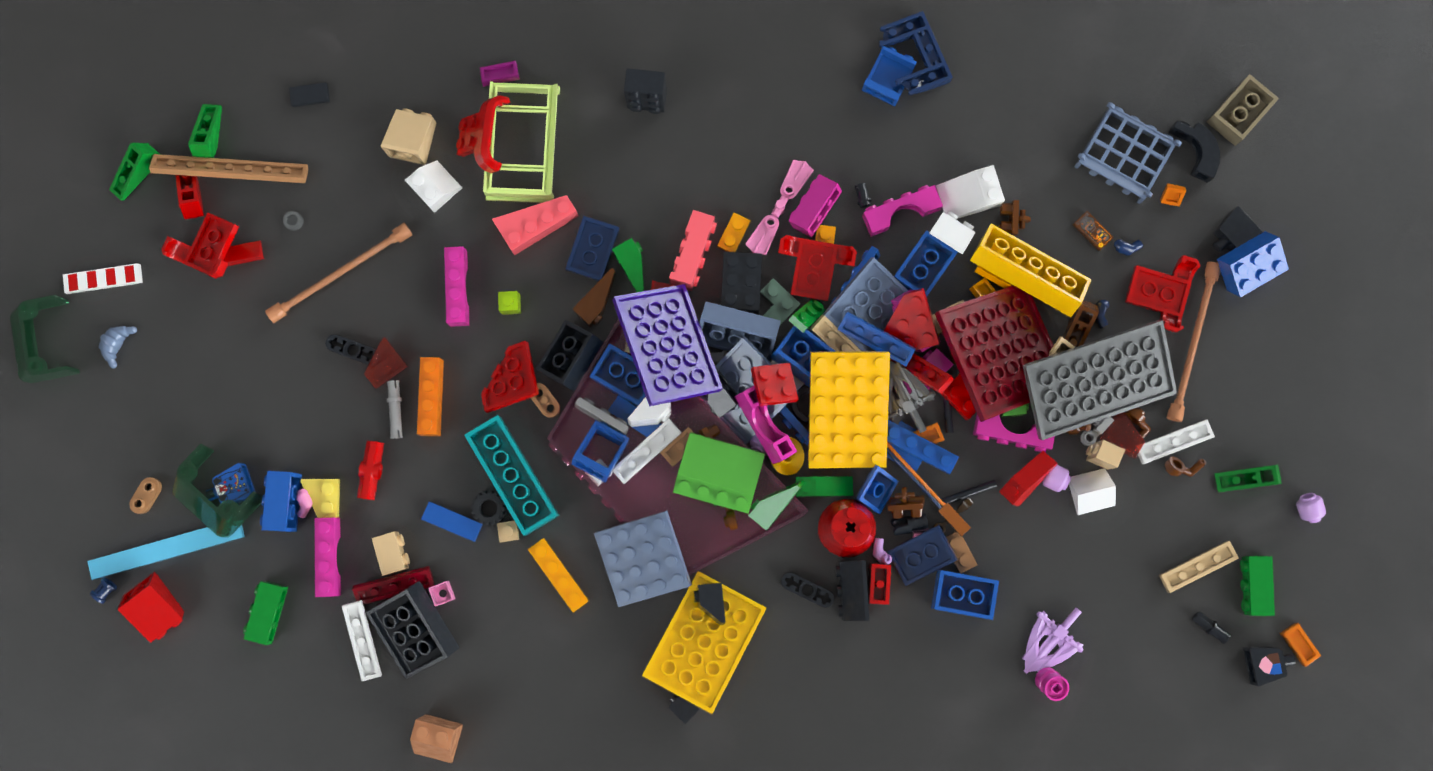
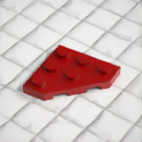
M924 288L904 293L884 329L885 332L915 347L916 350L940 344Z
M522 341L514 344L505 351L504 354L506 355L503 361L497 365L491 375L492 380L481 393L485 412L490 413L539 395L528 342Z

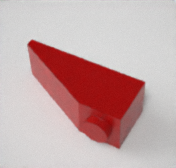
M175 175L178 203L184 219L204 216L197 176Z
M1043 450L1017 472L999 492L1012 505L1020 506L1058 463Z

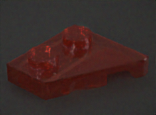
M384 336L370 360L364 375L374 388L377 389L404 370L407 364Z
M1124 412L1117 414L1113 417L1114 421L1106 429L1100 441L1105 440L1125 449L1124 454L1136 459L1145 441Z

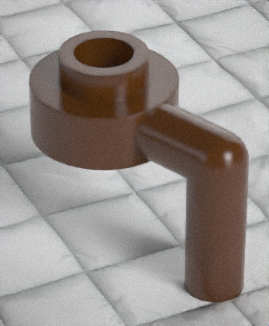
M1139 407L1128 410L1125 413L1132 423L1141 428V431L1132 440V443L1136 446L1151 431L1150 426L1145 422V413Z
M1172 456L1165 462V469L1172 476L1178 477L1184 474L1192 477L1206 465V461L1201 458L1191 468L1185 467L1180 459Z
M726 508L727 516L723 517L726 528L730 527L731 531L739 529L734 510Z

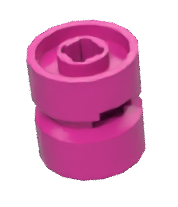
M1046 667L1039 670L1036 674L1035 684L1037 688L1050 700L1060 701L1068 695L1069 683L1055 669Z

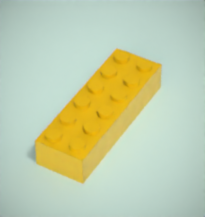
M993 224L989 225L970 259L976 265L1069 317H1072L1082 304L1091 282L1090 278Z

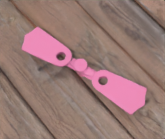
M792 161L780 189L782 196L776 202L771 213L772 215H767L763 218L745 243L752 253L767 255L779 227L778 218L784 213L786 203L798 194L814 171L806 161ZM791 188L792 192L788 193L786 189ZM772 220L774 224L769 225L767 222Z

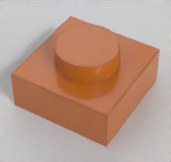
M1167 183L1160 199L1161 203L1180 207L1186 193V187Z

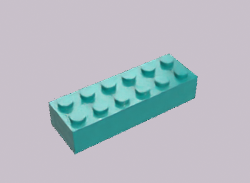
M497 415L464 435L524 536L560 516L502 417Z

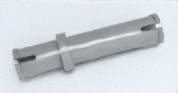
M399 380L387 381L388 398L386 402L389 403L390 439L403 438L400 406L402 398L400 397Z

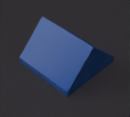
M875 465L871 468L854 500L881 514L899 481L881 467Z

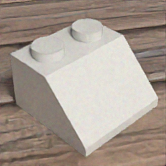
M437 160L419 167L405 179L408 185L434 213L462 189L459 183Z
M645 397L628 417V425L638 427L658 425L661 421L665 422L671 415V403L649 407Z

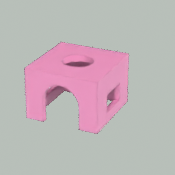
M449 581L428 588L435 607L455 599ZM441 590H445L447 592V595L445 597L440 596L439 593Z

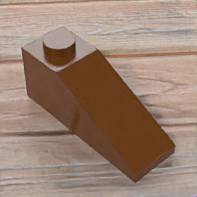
M613 268L573 308L574 313L590 328L593 324L595 326L598 325L603 319L602 315L604 314L616 276Z
M1083 300L1082 304L1070 318L1063 338L1075 347L1083 345L1099 314L1098 306Z

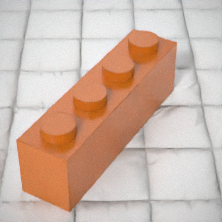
M420 357L417 434L420 436H441L444 360L439 357Z

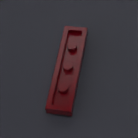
M426 566L353 585L352 590L356 601L362 600L363 604L390 598L420 581L424 589L433 587L435 582L430 567Z

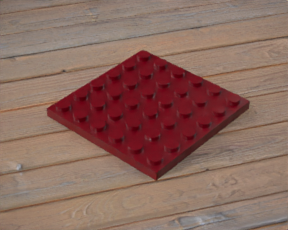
M1013 285L934 313L980 422L1030 403L1022 365L1048 357L1053 347L1032 295Z

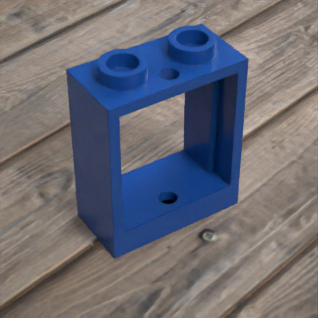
M595 420L573 456L572 465L606 483L626 449L630 438L620 431L611 429L605 422ZM596 433L620 446L608 468L583 455Z

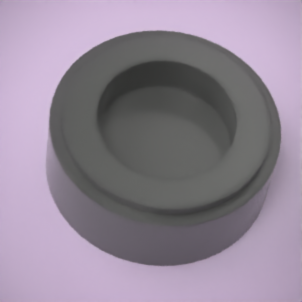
M289 211L283 217V224L289 230H299L303 225V217L296 211Z

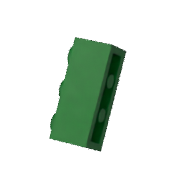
M1242 556L1240 570L1243 580H1241L1240 586L1243 591L1241 608L1244 611V615L1275 616L1273 556Z
M260 581L254 591L255 601L249 608V622L245 624L243 634H245L244 640L263 645L273 643L288 591L287 586L268 581Z

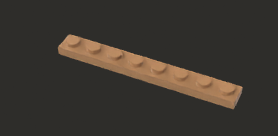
M153 154L149 167L150 172L156 174L306 183L309 170L308 164Z

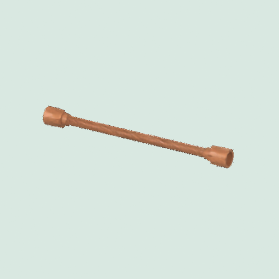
M405 222L392 230L393 233L388 238L370 248L366 253H362L358 258L356 257L343 265L337 271L335 270L333 274L331 273V275L329 274L289 301L282 304L278 302L265 310L267 316L273 323L277 322L287 315L286 312L294 304L296 305L311 296L315 291L317 292L321 287L323 288V286L336 280L342 274L344 275L354 266L356 267L363 263V261L369 259L375 253L377 254L387 245L389 246V244L391 245L397 241L401 243L413 235Z
M1207 262L1204 274L1206 285L1195 322L1192 340L1189 345L1185 368H1183V375L1176 399H1174V403H1171L1167 414V419L1175 422H1182L1185 410L1183 399L1196 354L1197 343L1202 331L1211 290L1221 273L1217 262Z

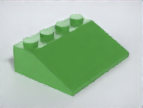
M690 432L673 493L749 514L765 453Z

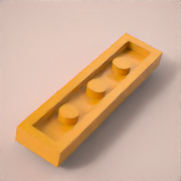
M545 538L528 549L572 612H575L589 601Z

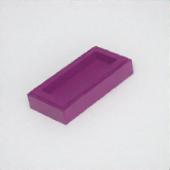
M516 61L480 67L483 87L490 86V82L505 83L520 80Z

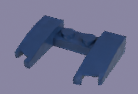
M923 11L880 27V31L883 32V41L879 42L880 48L913 39L926 69L895 80L898 86L901 84L909 91L908 95L925 92L950 83L953 78Z

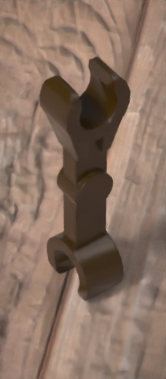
M966 498L959 505L956 512L959 514L967 510L974 502L970 498ZM945 520L943 523H935L933 527L940 525L942 526L943 533H945V526L948 522Z

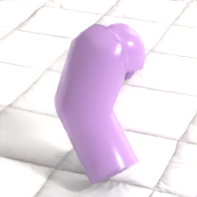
M874 538L873 557L880 564L889 565L892 562V557L883 550L884 539Z

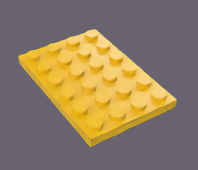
M889 351L810 352L809 468H873L875 465L881 468L886 467Z
M698 571L642 677L713 714L766 607L722 584L726 623L719 625L698 607V602H694V591L697 590L698 585L720 582Z

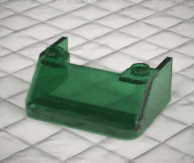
M50 295L23 301L12 311L10 322L19 378L23 382L36 383L80 374V370L68 366L48 369L45 359L38 356L33 319L38 315L39 310L69 304V300L57 295Z
M200 443L178 467L172 493L217 536L227 538L262 503L263 495L253 491L241 505L233 500H225L217 507L191 483L198 474V468L214 452L212 448Z

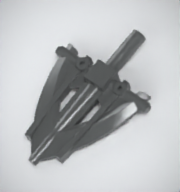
M890 361L888 420H894L897 415L902 416L903 412L906 414L910 413L919 432L922 433L927 429L916 409L919 408L918 405H924V402L927 400H935L936 394L934 391L930 392L924 383L904 368L902 364ZM903 381L909 384L910 388L912 389L911 394ZM893 386L900 399H896L893 393Z

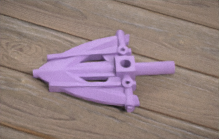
M1075 608L1061 625L1059 623L1056 625V621L1053 619L1050 620L1044 610L1043 612H1037L1038 619L1029 635L1026 652L1022 656V659L1025 660V669L1023 671L1026 674L1033 671L1039 672L1043 668L1055 666L1071 657L1077 651L1080 653L1083 651V644L1075 642L1072 635H1067L1069 633L1067 629L1082 613L1078 608ZM1044 635H1048L1046 640L1039 647V641L1041 640V638ZM1058 644V650L1054 654L1048 655L1050 651Z

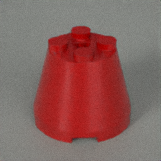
M841 499L828 505L820 515L818 535L823 546L829 552L840 557H854L865 552L873 543L876 535V522L872 512L864 504L852 499ZM847 522L849 524L855 523L852 528L853 533L845 530Z

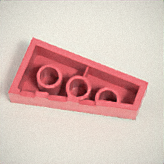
M565 195L493 218L492 220L513 254L516 255L579 215L568 196Z
M695 210L692 211L685 231L686 237L683 238L680 245V256H676L674 272H671L669 276L670 284L675 286L685 284L686 289L692 291L693 287L698 286L700 276H697L699 269L704 267L706 259L703 256L705 251H709L711 245L709 237L711 233H715L717 226L715 216Z

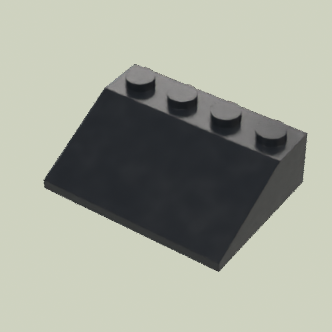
M420 581L365 612L405 679L448 658L460 648Z

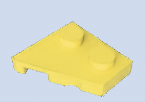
M301 479L303 488L308 491L312 499V507L317 518H339L340 479Z

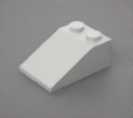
M994 165L974 170L936 185L938 195L943 204V211L945 213L951 211L958 218L999 207L1005 201Z
M943 211L930 234L963 254L975 234V231H973L974 226L966 221L964 223L956 220L958 216L951 211L947 213Z

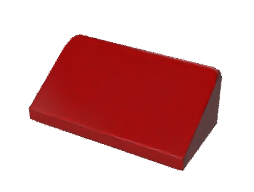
M261 241L230 246L223 261L229 263L228 266L264 259Z

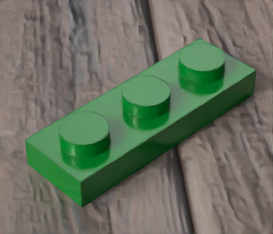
M812 298L795 312L789 321L804 333L819 319L826 309L819 301Z

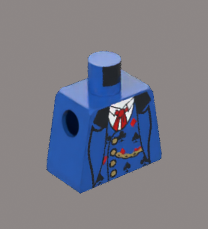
M237 463L213 477L214 488L206 490V496L209 501L218 498L221 504H232L257 498L250 474L244 463Z

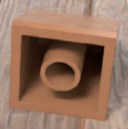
M427 714L415 720L410 738L414 754L453 763L463 724Z

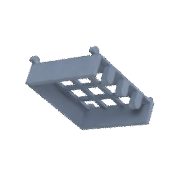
M1108 102L1106 105L1108 109L1083 152L1078 154L1077 157L1079 159L1074 167L1077 169L1081 164L1091 169L1089 171L1090 175L1096 176L1099 174L1107 178L1106 184L1112 186L1115 183L1123 187L1122 193L1125 195L1133 193L1139 196L1137 203L1140 204L1146 197H1152L1153 193L1150 190L1174 147H1180L1182 142L1177 139L1173 140L1172 136L1162 134L1154 126L1144 124L1138 117L1130 116L1122 108ZM1109 115L1122 121L1118 130L1105 124ZM1125 124L1138 130L1133 139L1121 133ZM1102 128L1115 134L1109 145L1097 139ZM1141 133L1153 139L1149 148L1137 142ZM1118 136L1130 143L1125 154L1113 148ZM1157 142L1167 147L1163 156L1153 151ZM1093 143L1106 149L1100 160L1088 154ZM1134 145L1146 151L1140 163L1128 156ZM1109 152L1122 158L1116 169L1104 163ZM1150 154L1160 159L1155 170L1144 165ZM1125 160L1138 167L1132 178L1120 172ZM1141 169L1151 174L1146 186L1136 181Z

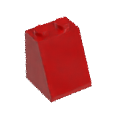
M155 571L125 593L117 609L150 643L155 639L160 640L165 636L169 628L177 627L183 621L184 614L182 607Z

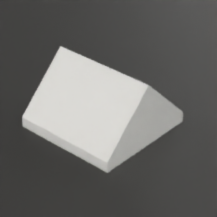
M1105 468L1071 477L1069 487L1077 515L1115 506L1116 486Z

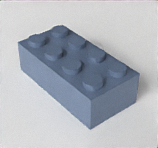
M705 302L700 318V327L707 346L730 351L743 337H746L770 362L780 320Z

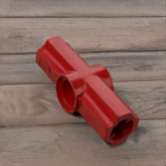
M376 441L366 442L364 459L359 466L360 482L357 498L375 500L377 483L381 478L383 470L381 460L384 443Z

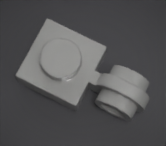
M1108 417L1094 422V428L1091 431H1084L1081 434L1080 440L1085 446L1093 445L1097 437L1110 426L1114 419ZM1087 435H1089V436L1091 437V440H1090V441H1087V439H1086V436H1087Z

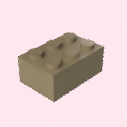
M1249 74L1206 122L1236 146L1248 135L1279 98Z

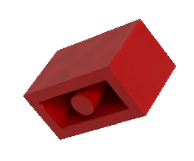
M869 564L868 603L889 605L891 565Z

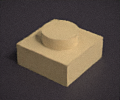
M515 521L497 523L500 543L520 540L518 526Z

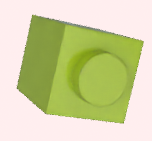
M518 291L498 292L499 312L502 315L521 314V296Z

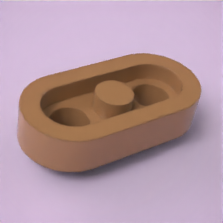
M537 383L538 390H542L543 394L540 397H531L532 401L544 416L548 418L556 417L560 413V404L544 384ZM550 405L554 406L552 412L548 411V406Z
M145 478L130 500V509L137 514L147 513L162 490L161 482L156 478ZM148 484L152 486L150 490L147 489ZM139 500L141 501L140 507L137 506Z

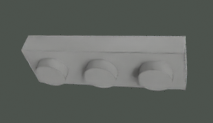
M579 397L575 402V408L599 422H605L615 431H620L624 435L627 434L629 427L623 419L613 418L608 410L595 407L594 402L588 398L582 399Z

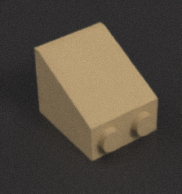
M396 109L382 141L381 148L390 158L426 165L436 121L431 114L425 112L416 114L410 109Z

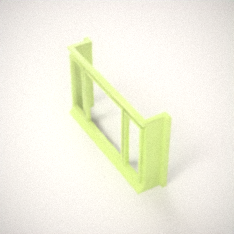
M490 82L489 99L496 97L497 92L548 94L547 107L496 106L490 144V154L493 158L496 111L547 113L544 165L502 164L500 170L543 172L542 190L492 188V173L484 171L483 193L486 196V201L543 203L553 200L552 183L557 95H560V86L558 84Z

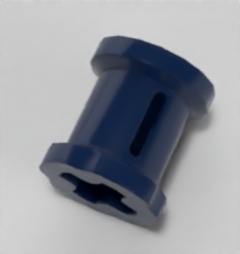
M103 577L99 586L89 594L94 600L104 604L107 596L112 591H115L117 586L111 580Z

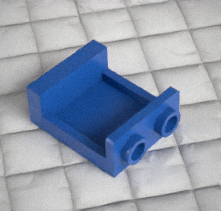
M883 46L868 78H866L863 84L862 91L896 106L905 87L901 84L898 86L895 80L912 74L917 62L909 55L898 53L893 47Z

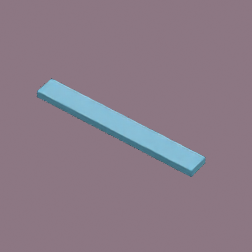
M237 518L87 562L91 579L96 580L245 537L241 518Z

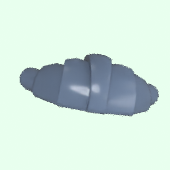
M135 326L110 327L105 334L100 336L101 341L98 348L110 368L117 367L116 354L126 337L137 332Z

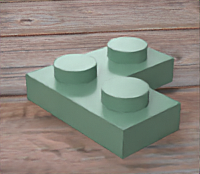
M774 278L760 291V294L773 305L763 316L780 320L779 327L800 306V303Z

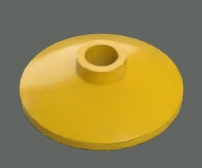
M792 437L789 438L797 452L781 462L772 464L773 468L782 475L797 473L804 463L803 447L799 441Z

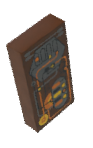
M1088 211L1073 224L1098 251L1103 249L1114 238Z

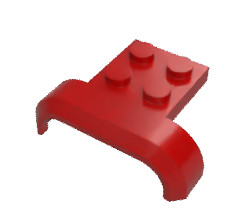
M496 96L486 100L481 105L478 113L462 118L459 123L460 134L456 143L457 155L464 157L474 153L477 164L489 173L499 171L502 163L492 158L490 144L496 106H503V103H510L509 97Z
M207 213L192 246L167 236L162 246V254L215 279L223 277L229 263L223 260L239 226Z
M785 235L780 240L778 253L797 257L790 295L828 301L834 265L854 266L857 251L853 246Z
M1185 255L1181 256L1175 265L1172 275L1136 265L1125 303L1161 313L1160 320H1163L1165 330L1176 333L1184 329L1181 321L1194 274L1201 266L1198 259Z

